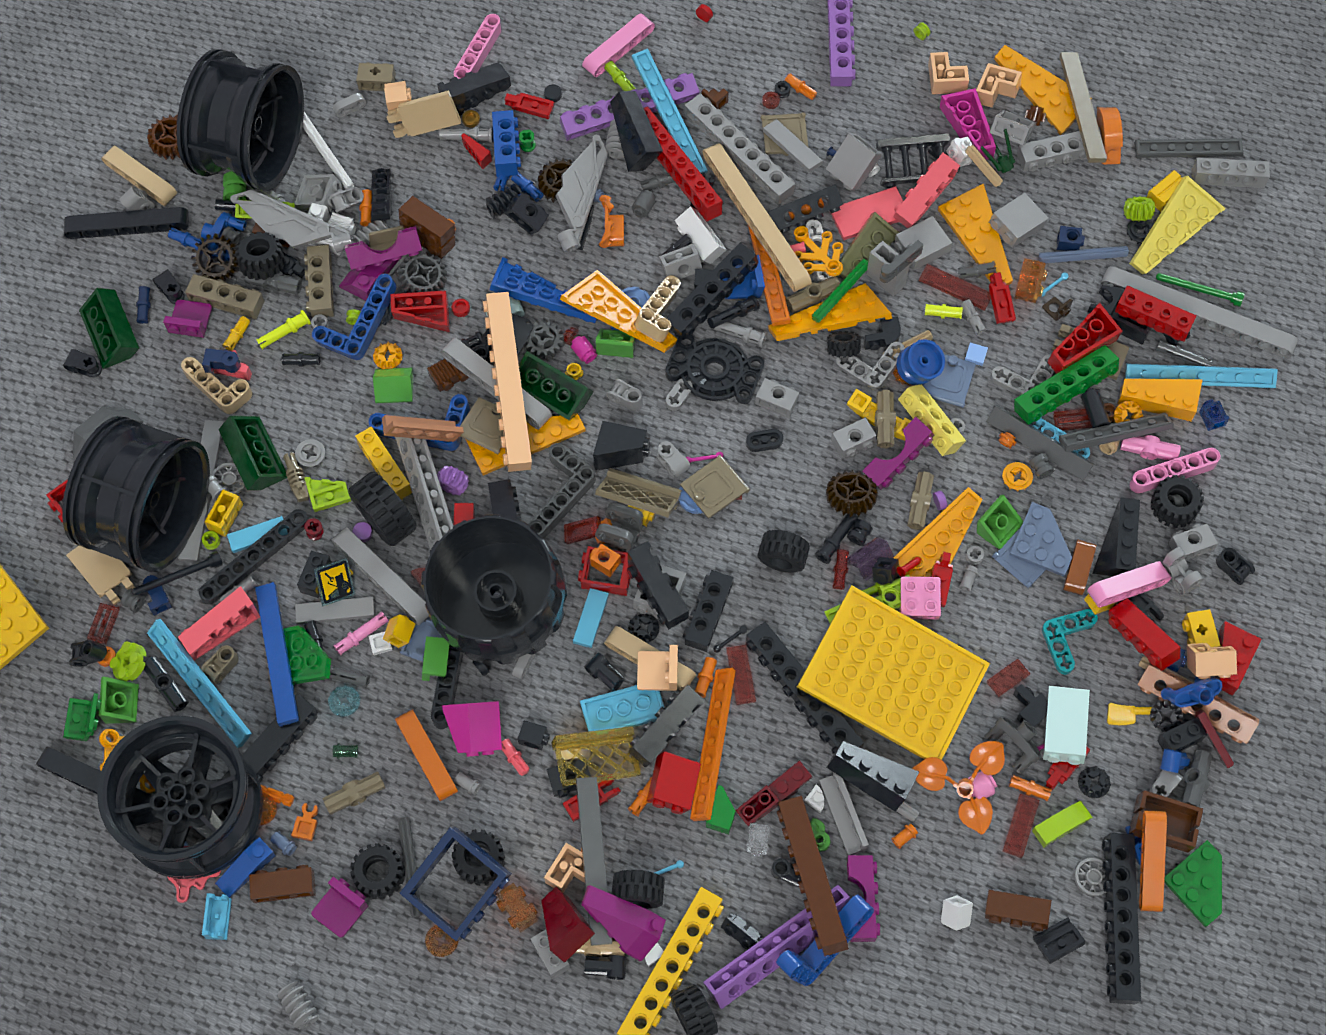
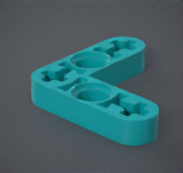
M1091 609L1050 619L1042 627V633L1055 667L1061 674L1067 675L1075 667V661L1065 635L1094 627L1098 616ZM1086 615L1092 617L1091 623L1088 620H1084L1081 622V626H1079V620H1083ZM1072 620L1075 623V627L1072 629L1067 628L1064 622ZM1049 625H1051L1052 628H1056L1054 631V639H1052V632L1047 631ZM1061 643L1064 648L1063 651H1055L1053 644ZM1064 654H1067L1064 656L1065 663L1070 664L1068 669H1066L1065 666L1061 667L1063 660L1060 656H1063Z

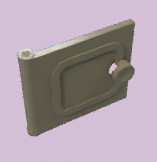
M805 112L798 114L761 115L762 127L777 119L809 148ZM763 132L766 154H783L788 156L783 149Z
M479 397L460 425L464 431L460 437L498 455L501 450L500 437L503 436V430L499 431L498 419H501V414H493L492 412L497 413L496 404Z
M721 455L680 483L683 490L708 519L741 495L750 491V488Z

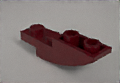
M799 760L769 786L766 785L735 811L749 827L779 806L778 802L787 800L797 793L798 789L812 779L813 776Z

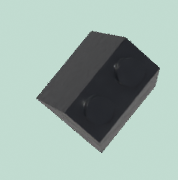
M602 421L593 453L595 470L599 471L643 463L644 458L648 457L650 452V438L647 437V430Z

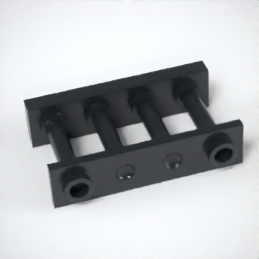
M949 133L878 140L876 149L884 153L886 178L881 180L880 186L885 185V188L896 187V184L916 183L922 175L928 172L926 149L928 146H935L937 148V157L939 158L944 152L945 145L950 141ZM917 147L919 150L922 174L917 176H911L908 152L910 148ZM893 149L901 151L904 177L893 178L891 160Z

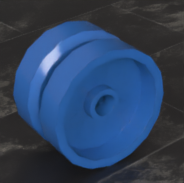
M927 339L918 340L900 352L897 357V370L901 378L908 384L914 386L924 385L939 376L944 370V353L935 342Z

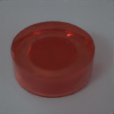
M770 91L763 95L762 104L764 107L775 109L779 106L780 97L776 92Z

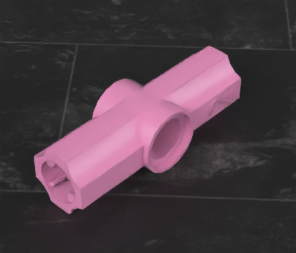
M1152 435L1121 440L1120 450L1140 454L1142 458L1147 459L1148 457L1149 460L1159 458L1170 461L1179 457L1181 449L1180 445L1160 441L1158 437Z

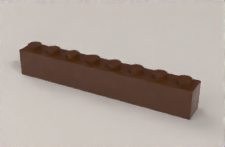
M798 796L778 802L780 810L777 811L779 822H784L785 828H782L785 840L789 839L791 844L787 846L790 858L795 857L796 863L792 864L796 876L800 875L801 881L798 882L801 894L805 893L807 899L803 900L806 912L811 911L813 918H809L812 931L817 930L818 936L814 937L818 950H823L824 956L848 950L846 936L803 798Z

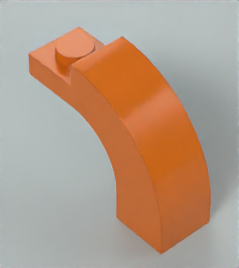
M1098 107L1097 124L1101 130V137L1107 156L1106 162L1101 164H1120L1121 147H1123L1120 113L1116 107Z

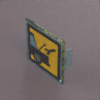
M347 558L314 569L322 607L355 595Z

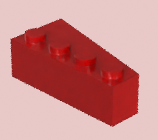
M1099 303L1080 325L1052 352L1047 363L1057 374L1104 345L1108 347L1116 342L1122 330L1101 303Z

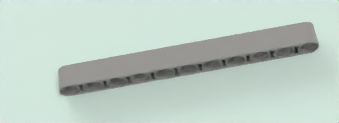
M1108 267L1101 281V286L1120 287L1124 290L1127 285L1197 315L1194 321L1195 324L1257 348L1265 349V351L1283 358L1292 357L1298 342L1297 337L1117 267Z

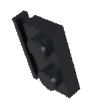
M1069 917L1049 927L1048 930L1046 929L1033 936V941L1038 945L1039 950L1049 964L1085 945V939L1074 924L1070 922Z

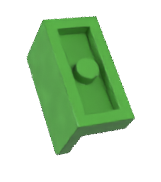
M426 636L422 669L423 681H430V675L446 676L449 643L444 638Z

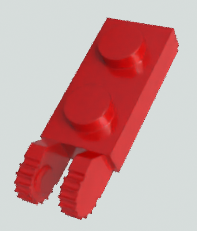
M612 777L597 783L599 806L621 792L619 787L613 788L606 794L602 791V789L614 782ZM577 795L562 803L573 822L579 819Z

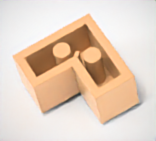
M948 52L930 53L928 68L932 94L966 91L969 84L968 67L950 66Z
M988 63L976 89L981 105L993 108L998 94L1016 98L1021 86L1022 72Z
M405 81L384 84L388 111L398 108L399 103L411 101V90L406 87Z
M1207 643L1187 644V668L1199 679H1207L1210 676L1217 675L1220 678H1229L1231 675L1237 674L1236 650L1232 646L1210 647Z
M565 843L544 877L547 885L552 888L557 886L563 893L573 877L585 883L582 852L568 843Z

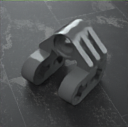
M610 503L605 511V515L608 519L621 523V527L618 528L604 523L600 524L595 536L598 540L611 544L613 548L619 547V550L622 551L627 549L626 552L635 548L634 544L638 542L643 525V514L637 509L619 503Z

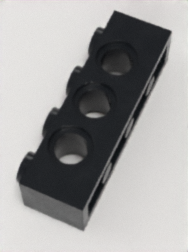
M834 184L770 210L767 213L782 234L790 231V226L796 224L799 227L807 224V219L813 217V220L824 217L823 213L830 211L831 214L841 210L840 206L844 204L837 186ZM824 198L827 200L828 205L826 208L818 206L819 199ZM803 205L810 207L811 212L809 215L802 214L801 207ZM786 212L793 213L794 220L792 222H787L784 219Z
M711 570L709 576H705L703 581L705 588L703 593L699 592L696 603L698 606L696 610H692L689 618L691 624L689 627H685L682 638H685V645L704 652L708 651L733 586L734 577ZM711 591H717L719 594L717 596H712L709 593ZM704 608H710L712 609V612L705 613L702 610ZM698 625L706 627L702 631L696 629Z

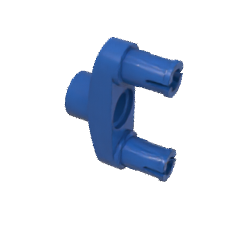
M223 212L214 225L207 222L204 224L201 237L207 240L206 236L210 234L213 239L214 233H217L220 238L222 232L229 226L244 231L247 220L235 218L232 214ZM220 243L211 244L207 248L211 251H216L220 248ZM226 249L224 259L229 262L230 255L228 250ZM211 254V255L213 256V258H216V257L218 258V254H217V255Z
M1196 677L1195 683L1179 690H1173L1170 687L1164 688L1161 691V697L1180 708L1199 703L1209 705L1213 701L1214 696L1220 693L1222 682L1214 677L1207 679Z

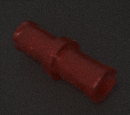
M837 550L836 565L833 567L835 573L832 588L845 589L846 574L849 571L847 567L848 550Z

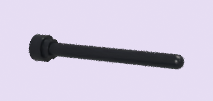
M217 551L213 552L204 561L135 587L131 592L136 596L204 568L220 567L223 565L222 559Z

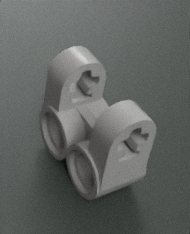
M1177 547L1166 555L1162 564L1172 577L1173 587L1179 595L1183 596L1199 587L1204 578L1198 571L1193 572L1189 570L1188 564L1184 559L1186 557L1185 552L1181 547Z

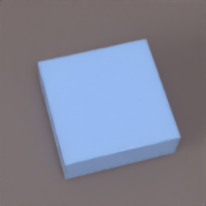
M970 343L965 360L983 366L988 347Z

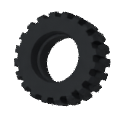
M369 472L349 488V496L373 530L389 546H396L415 531L417 524L413 516L395 491L377 472Z

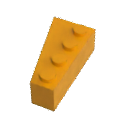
M1124 379L1120 388L1117 405L1124 401H1133L1138 403L1143 411L1156 414L1166 413L1169 417L1192 422L1197 412L1202 380Z

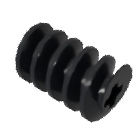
M512 184L510 188L506 187L504 191H498V195L493 194L492 198H486L487 210L493 219H496L495 213L502 216L501 210L505 211L513 196L522 192L517 185Z

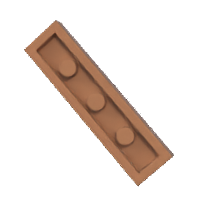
M385 415L382 418L384 436L454 442L464 433L463 427L455 426V421Z

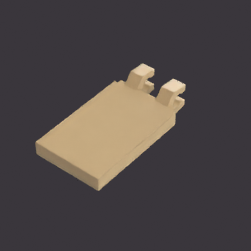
M449 91L399 103L398 108L387 112L389 123L398 122L400 119L402 121L401 124L394 125L395 130H393L395 138L403 137L406 134L408 136H415L461 124V118Z
M81 546L76 547L66 555L101 598L106 595L113 605L121 601L112 590L120 583L127 590L135 588L128 578L132 573L119 559Z

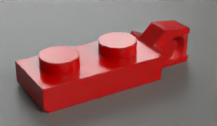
M522 92L516 96L508 93L505 96V105L511 106L516 111L545 119L550 118L554 108L553 101Z
M1001 272L993 273L990 275L989 292L996 324L1014 322L1016 317L1009 285L1002 281Z
M943 552L940 561H935L930 576L940 578L941 607L946 606L953 572V565L949 564L951 553Z
M1086 747L1087 756L1090 752V749L1088 747ZM1061 761L1053 763L1048 772L1050 778L1046 781L1047 784L1045 786L1053 790L1059 782L1063 785L1079 765H1072Z

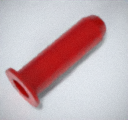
M915 557L904 566L897 567V573L901 577H905L907 572L921 563V558Z

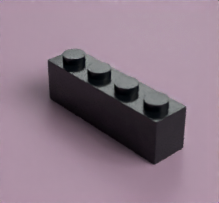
M1120 498L1092 574L1116 576L1136 569L1140 500Z

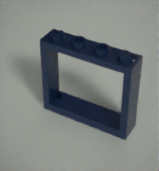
M450 827L399 894L455 941L462 940V938L465 940L472 932V929H470L475 922L478 923L484 917L485 913L483 911L487 906L490 907L496 901L498 891L506 888L510 881L508 878L512 873L458 828ZM455 840L498 875L457 930L414 895Z

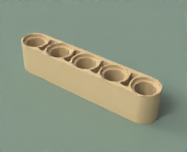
M113 146L101 158L109 168L137 188L146 191L147 195L163 206H166L177 195V191L172 185L116 146Z
M618 626L613 628L604 642L608 648L637 665L639 651H659ZM678 662L677 689L679 688L681 691L691 684L696 674L680 662Z

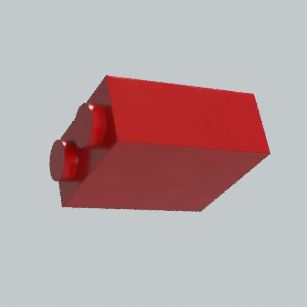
M665 751L660 753L656 758L646 801L653 803L652 805L657 808H669L675 814H683L691 810L701 763Z

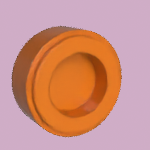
M106 646L107 653L105 658L98 662L104 667L110 666L111 659L116 656V652L109 646Z

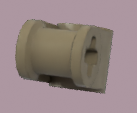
M222 646L202 665L201 670L212 678L214 684H218L235 667L239 657L232 647ZM227 654H232L230 659L224 660Z

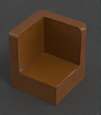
M714 88L709 92L706 89L701 91V94L705 98L707 97L716 109H720L728 103L729 92L724 88L720 92Z

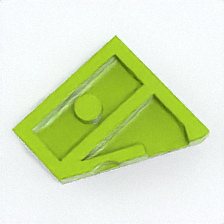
M305 477L314 512L351 502L346 482H333L328 479L313 480L310 477Z

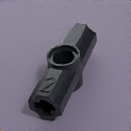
M157 657L148 658L144 661L145 667L143 670L174 712L183 710L189 701ZM169 681L166 687H161L164 682Z

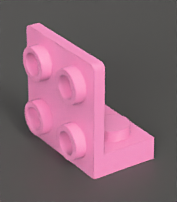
M901 577V609L899 612L911 619L938 620L941 616L940 578Z

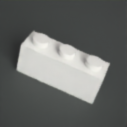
M690 206L675 220L678 225V231L683 236L688 234L692 238L691 244H694L700 261L711 264L727 250L697 209Z

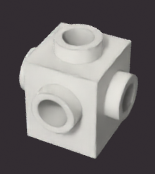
M968 137L955 138L950 142L951 145L946 150L947 154L960 167L970 165L972 160L965 153V150L972 143Z

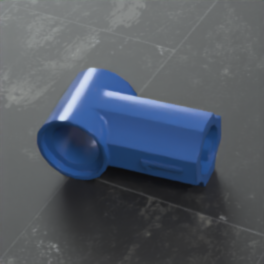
M1164 749L1160 769L1178 773L1179 770L1189 766L1190 759L1185 752Z

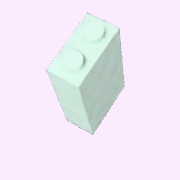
M1049 686L1043 760H1048L1052 763L1068 762L1072 765L1084 764L1090 690Z

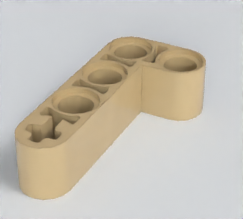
M670 275L663 280L641 308L635 321V328L654 341L663 342L671 328L670 321L661 315L673 301L681 282L677 277Z
M187 357L181 363L185 376L226 414L235 413L252 397L251 388L246 380L239 379L226 388L214 375L205 373L202 364L195 358Z

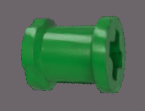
M523 130L519 134L520 148L524 152H531L536 147L533 131Z

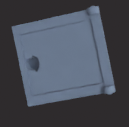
M944 354V370L939 376L925 383L923 387L933 399L963 408L976 363L959 359L955 355L948 356Z
M1019 529L992 557L1029 589L1046 569L1010 555L1020 531Z

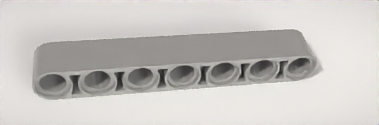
M452 338L440 351L442 356L498 399V396L494 395V385H497L496 379H492L491 368L494 367L460 340ZM522 389L526 422L534 428L540 429L549 420L552 413L546 406Z
M347 527L331 540L414 623L419 626L429 617L425 607L426 602Z

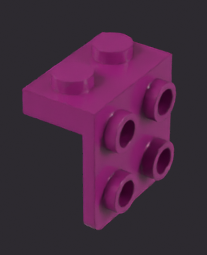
M177 300L172 317L165 316L163 323L168 333L204 338L212 306L207 303Z
M332 877L328 882L331 888L312 910L311 915L339 938H343L368 908V905L364 901L366 897L358 890L355 892L351 891L348 888L350 885L344 879L340 878L337 880L335 877Z

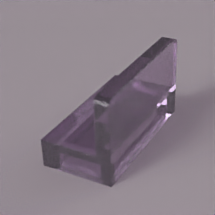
M876 537L847 559L851 565L859 569L863 579L867 581L873 577L872 567L880 557L894 558L888 542Z

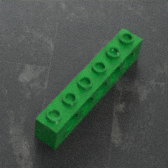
M1106 345L1100 347L1015 398L1014 411L1028 425L1038 421L1045 414L1053 412L1060 405L1068 403L1075 396L1086 392L1088 388L1099 384L1108 376L1114 375L1119 370V358Z

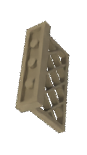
M609 468L606 478L596 489L595 495L669 517L672 511L678 507L682 490Z

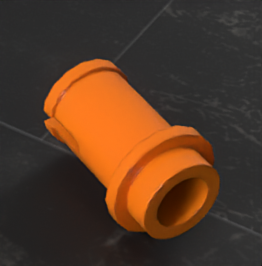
M912 824L905 825L900 833L891 838L892 842L900 849L909 840L915 839L918 831Z

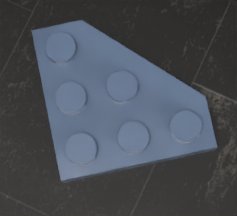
M1032 502L1010 555L1065 577L1072 560L1070 551L1051 509Z

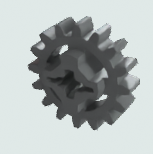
M541 320L540 325L534 322V328L525 342L526 350L531 351L533 355L537 354L539 359L542 356L548 359V355L555 357L554 352L560 353V347L564 346L562 329H557V324L551 325L550 321L544 324L543 320Z

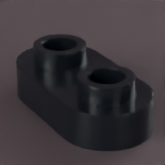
M778 429L752 432L746 438V447L752 452L777 449L783 444V434ZM775 438L777 439V441L772 442L771 439ZM756 441L759 444L753 445L752 442Z

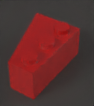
M446 291L390 294L391 312L394 319L450 332L448 296Z
M1225 621L1219 630L1220 647L1232 646L1236 650L1237 674H1233L1229 678H1220L1217 675L1215 678L1222 682L1221 690L1233 696L1238 690L1262 639Z

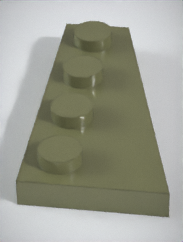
M876 212L872 213L839 260L843 265V271L840 276L845 279L862 259L869 261L870 252L882 241L887 245H891L895 240L896 234L899 232Z

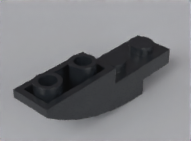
M379 168L372 170V221L389 220L392 216L390 169Z

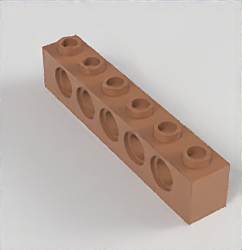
M1149 662L1137 685L1140 686L1143 692L1147 694L1153 693L1159 696L1158 699L1160 701H1164L1165 699L1161 697V691L1164 688L1156 686L1155 682L1157 680L1165 681L1166 687H1170L1173 690H1179L1192 683L1167 669L1161 671L1157 666H1153ZM1214 696L1213 701L1209 705H1203L1200 708H1196L1193 705L1181 708L1182 713H1190L1194 716L1195 712L1203 710L1217 732L1222 734L1225 732L1231 735V739L1241 744L1242 742L1246 744L1249 742L1260 720L1217 696ZM1214 709L1219 710L1221 716L1218 718L1212 717L1210 711ZM1235 719L1240 725L1234 728L1228 722Z

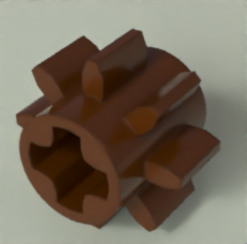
M1031 105L1030 109H1026L1024 118L1035 121L1036 126H1040V122H1045L1046 113H1043L1044 108Z

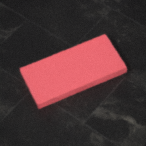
M893 187L845 203L840 206L841 210L832 213L831 216L844 241L856 237L874 212L890 225L899 222L894 218L896 212L894 208L900 201L902 203L904 201L897 187Z

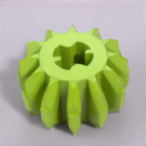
M1141 196L1128 198L1124 205V215L1132 221L1150 220L1154 216L1155 202L1151 198Z

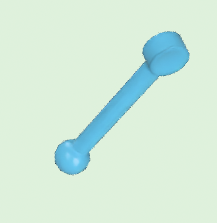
M1062 273L1059 279L1044 290H1040L1038 292L1039 296H1045L1046 292L1062 280H1067L1068 274Z
M678 860L676 864L655 873L660 875L677 867L682 868L684 862Z

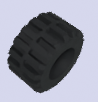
M267 232L251 233L250 236L243 237V240H240L238 245H236L235 254L240 271L244 276H248L249 279L267 280V278H272L275 274H279L280 270L284 267L285 259L280 240L273 234L269 235Z
M1173 475L1172 478L1168 476L1159 483L1151 498V510H1155L1153 515L1155 517L1159 516L1158 521L1160 523L1165 521V526L1169 527L1170 524H1173V528H1177L1179 525L1182 528L1195 520L1203 506L1204 496H1201L1203 492L1202 489H1198L1199 485L1192 483L1193 479L1189 478L1187 480L1183 475L1180 478L1177 475ZM1180 495L1187 506L1182 508L1176 507L1170 503L1167 496Z
M769 530L763 534L757 558L766 566L777 571L788 573L801 572L805 568L810 545L808 541L795 533L784 530Z
M477 829L472 830L471 834L468 832L464 833L479 847L487 849L490 852V856L504 867L505 854L497 837L495 838L491 832L486 833L482 829L480 832H477ZM459 842L454 844L452 862L457 874L460 875L463 881L466 880L468 884L472 885V883H475L476 886H481L483 882L486 885L489 884V880L492 879L494 881L497 874L486 865L481 867L470 866L467 863V856L470 852Z
M375 843L374 847L370 844L367 845L366 850L360 849L359 856L355 854L353 858L355 862H351L350 867L352 871L350 873L355 886L364 896H370L375 900L379 897L382 900L385 899L386 895L391 897L394 890L397 892L400 889L399 884H403V876H405L404 864L393 848L390 849L388 845L384 844L381 846L380 843ZM381 861L389 865V872L384 879L380 881H370L367 879V870L373 863Z
M622 870L613 874L611 894L645 909L657 908L663 905L665 878L649 871Z
M693 984L671 995L673 1008L687 1035H715L718 1033L716 1019L698 986Z

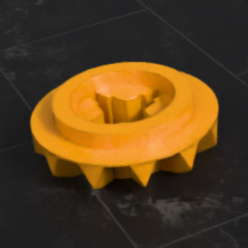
M389 342L385 344L380 343L379 347L375 348L373 354L374 363L381 369L395 368L401 363L403 358L401 348L396 343L392 344ZM387 350H389L391 354L389 355L388 361L385 358Z
M1133 401L1122 402L1114 412L1115 423L1129 421L1130 419H1125L1128 416L1127 411L1134 413L1131 416L1132 420L1144 417L1142 408Z
M1013 462L1004 468L1002 477L1004 484L1009 487V490L1014 489L1018 492L1019 490H1026L1031 485L1033 473L1027 465ZM1021 472L1020 478L1022 480L1018 479L1014 482L1013 475H1017Z

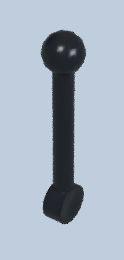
M741 626L734 635L720 645H715L713 647L714 652H720L722 647L737 636L745 634L747 627Z

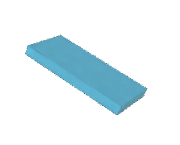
M637 685L580 701L590 739L647 724L649 721L654 722L657 718L655 716L656 712L662 706L664 707L659 690H638Z

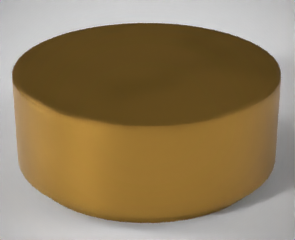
M474 110L464 112L462 115L463 124L469 128L476 127L480 122L479 114Z

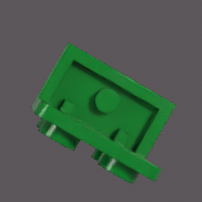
M97 693L93 694L90 701L69 698L63 738L88 741L89 737L94 735L98 724V719H95L97 711L99 712L101 704Z

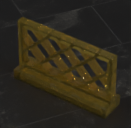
M633 726L555 736L551 744L552 749L555 750L562 786L576 785V778H579V776L583 778L589 777L583 773L587 765L597 771L596 775L593 776L597 777V782L640 776L638 760L632 755L629 757L630 753L626 755L617 748L620 743H628L629 748L632 747L630 742L633 740L634 735ZM606 745L613 750L608 757L598 751L601 746ZM582 748H588L593 752L589 760L579 753ZM568 750L574 756L568 762L562 758L561 751ZM614 751L624 758L620 765L610 759ZM595 754L605 760L601 768L591 762ZM575 757L586 763L581 771L571 764ZM627 760L633 764L634 771L628 772L621 766ZM606 763L617 769L614 774H608L602 770ZM568 767L578 774L575 779L566 780L565 771Z

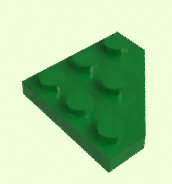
M301 626L283 628L293 685L329 679L331 659L309 633Z
M1207 840L1164 877V883L1205 928L1222 914V855Z

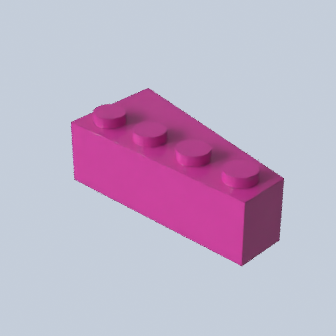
M976 88L942 95L940 109L960 138L968 137L972 145L975 146L986 160L989 158L980 149L981 146L994 158L996 145L992 133H990Z

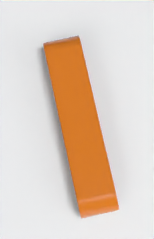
M413 709L395 718L398 727L440 802L457 793L458 790Z
M1165 811L1143 812L1139 891L1140 911H1163L1167 815Z

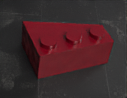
M556 886L541 900L550 951L565 963L595 932L572 900Z

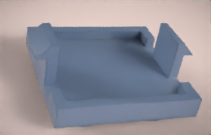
M429 617L426 619V622L424 621L419 626L415 624L409 644L404 645L400 651L402 655L423 662L426 636L443 638Z

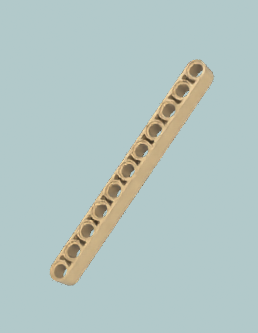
M718 143L702 151L703 157L792 291L796 292L811 285V278L807 270L722 145Z

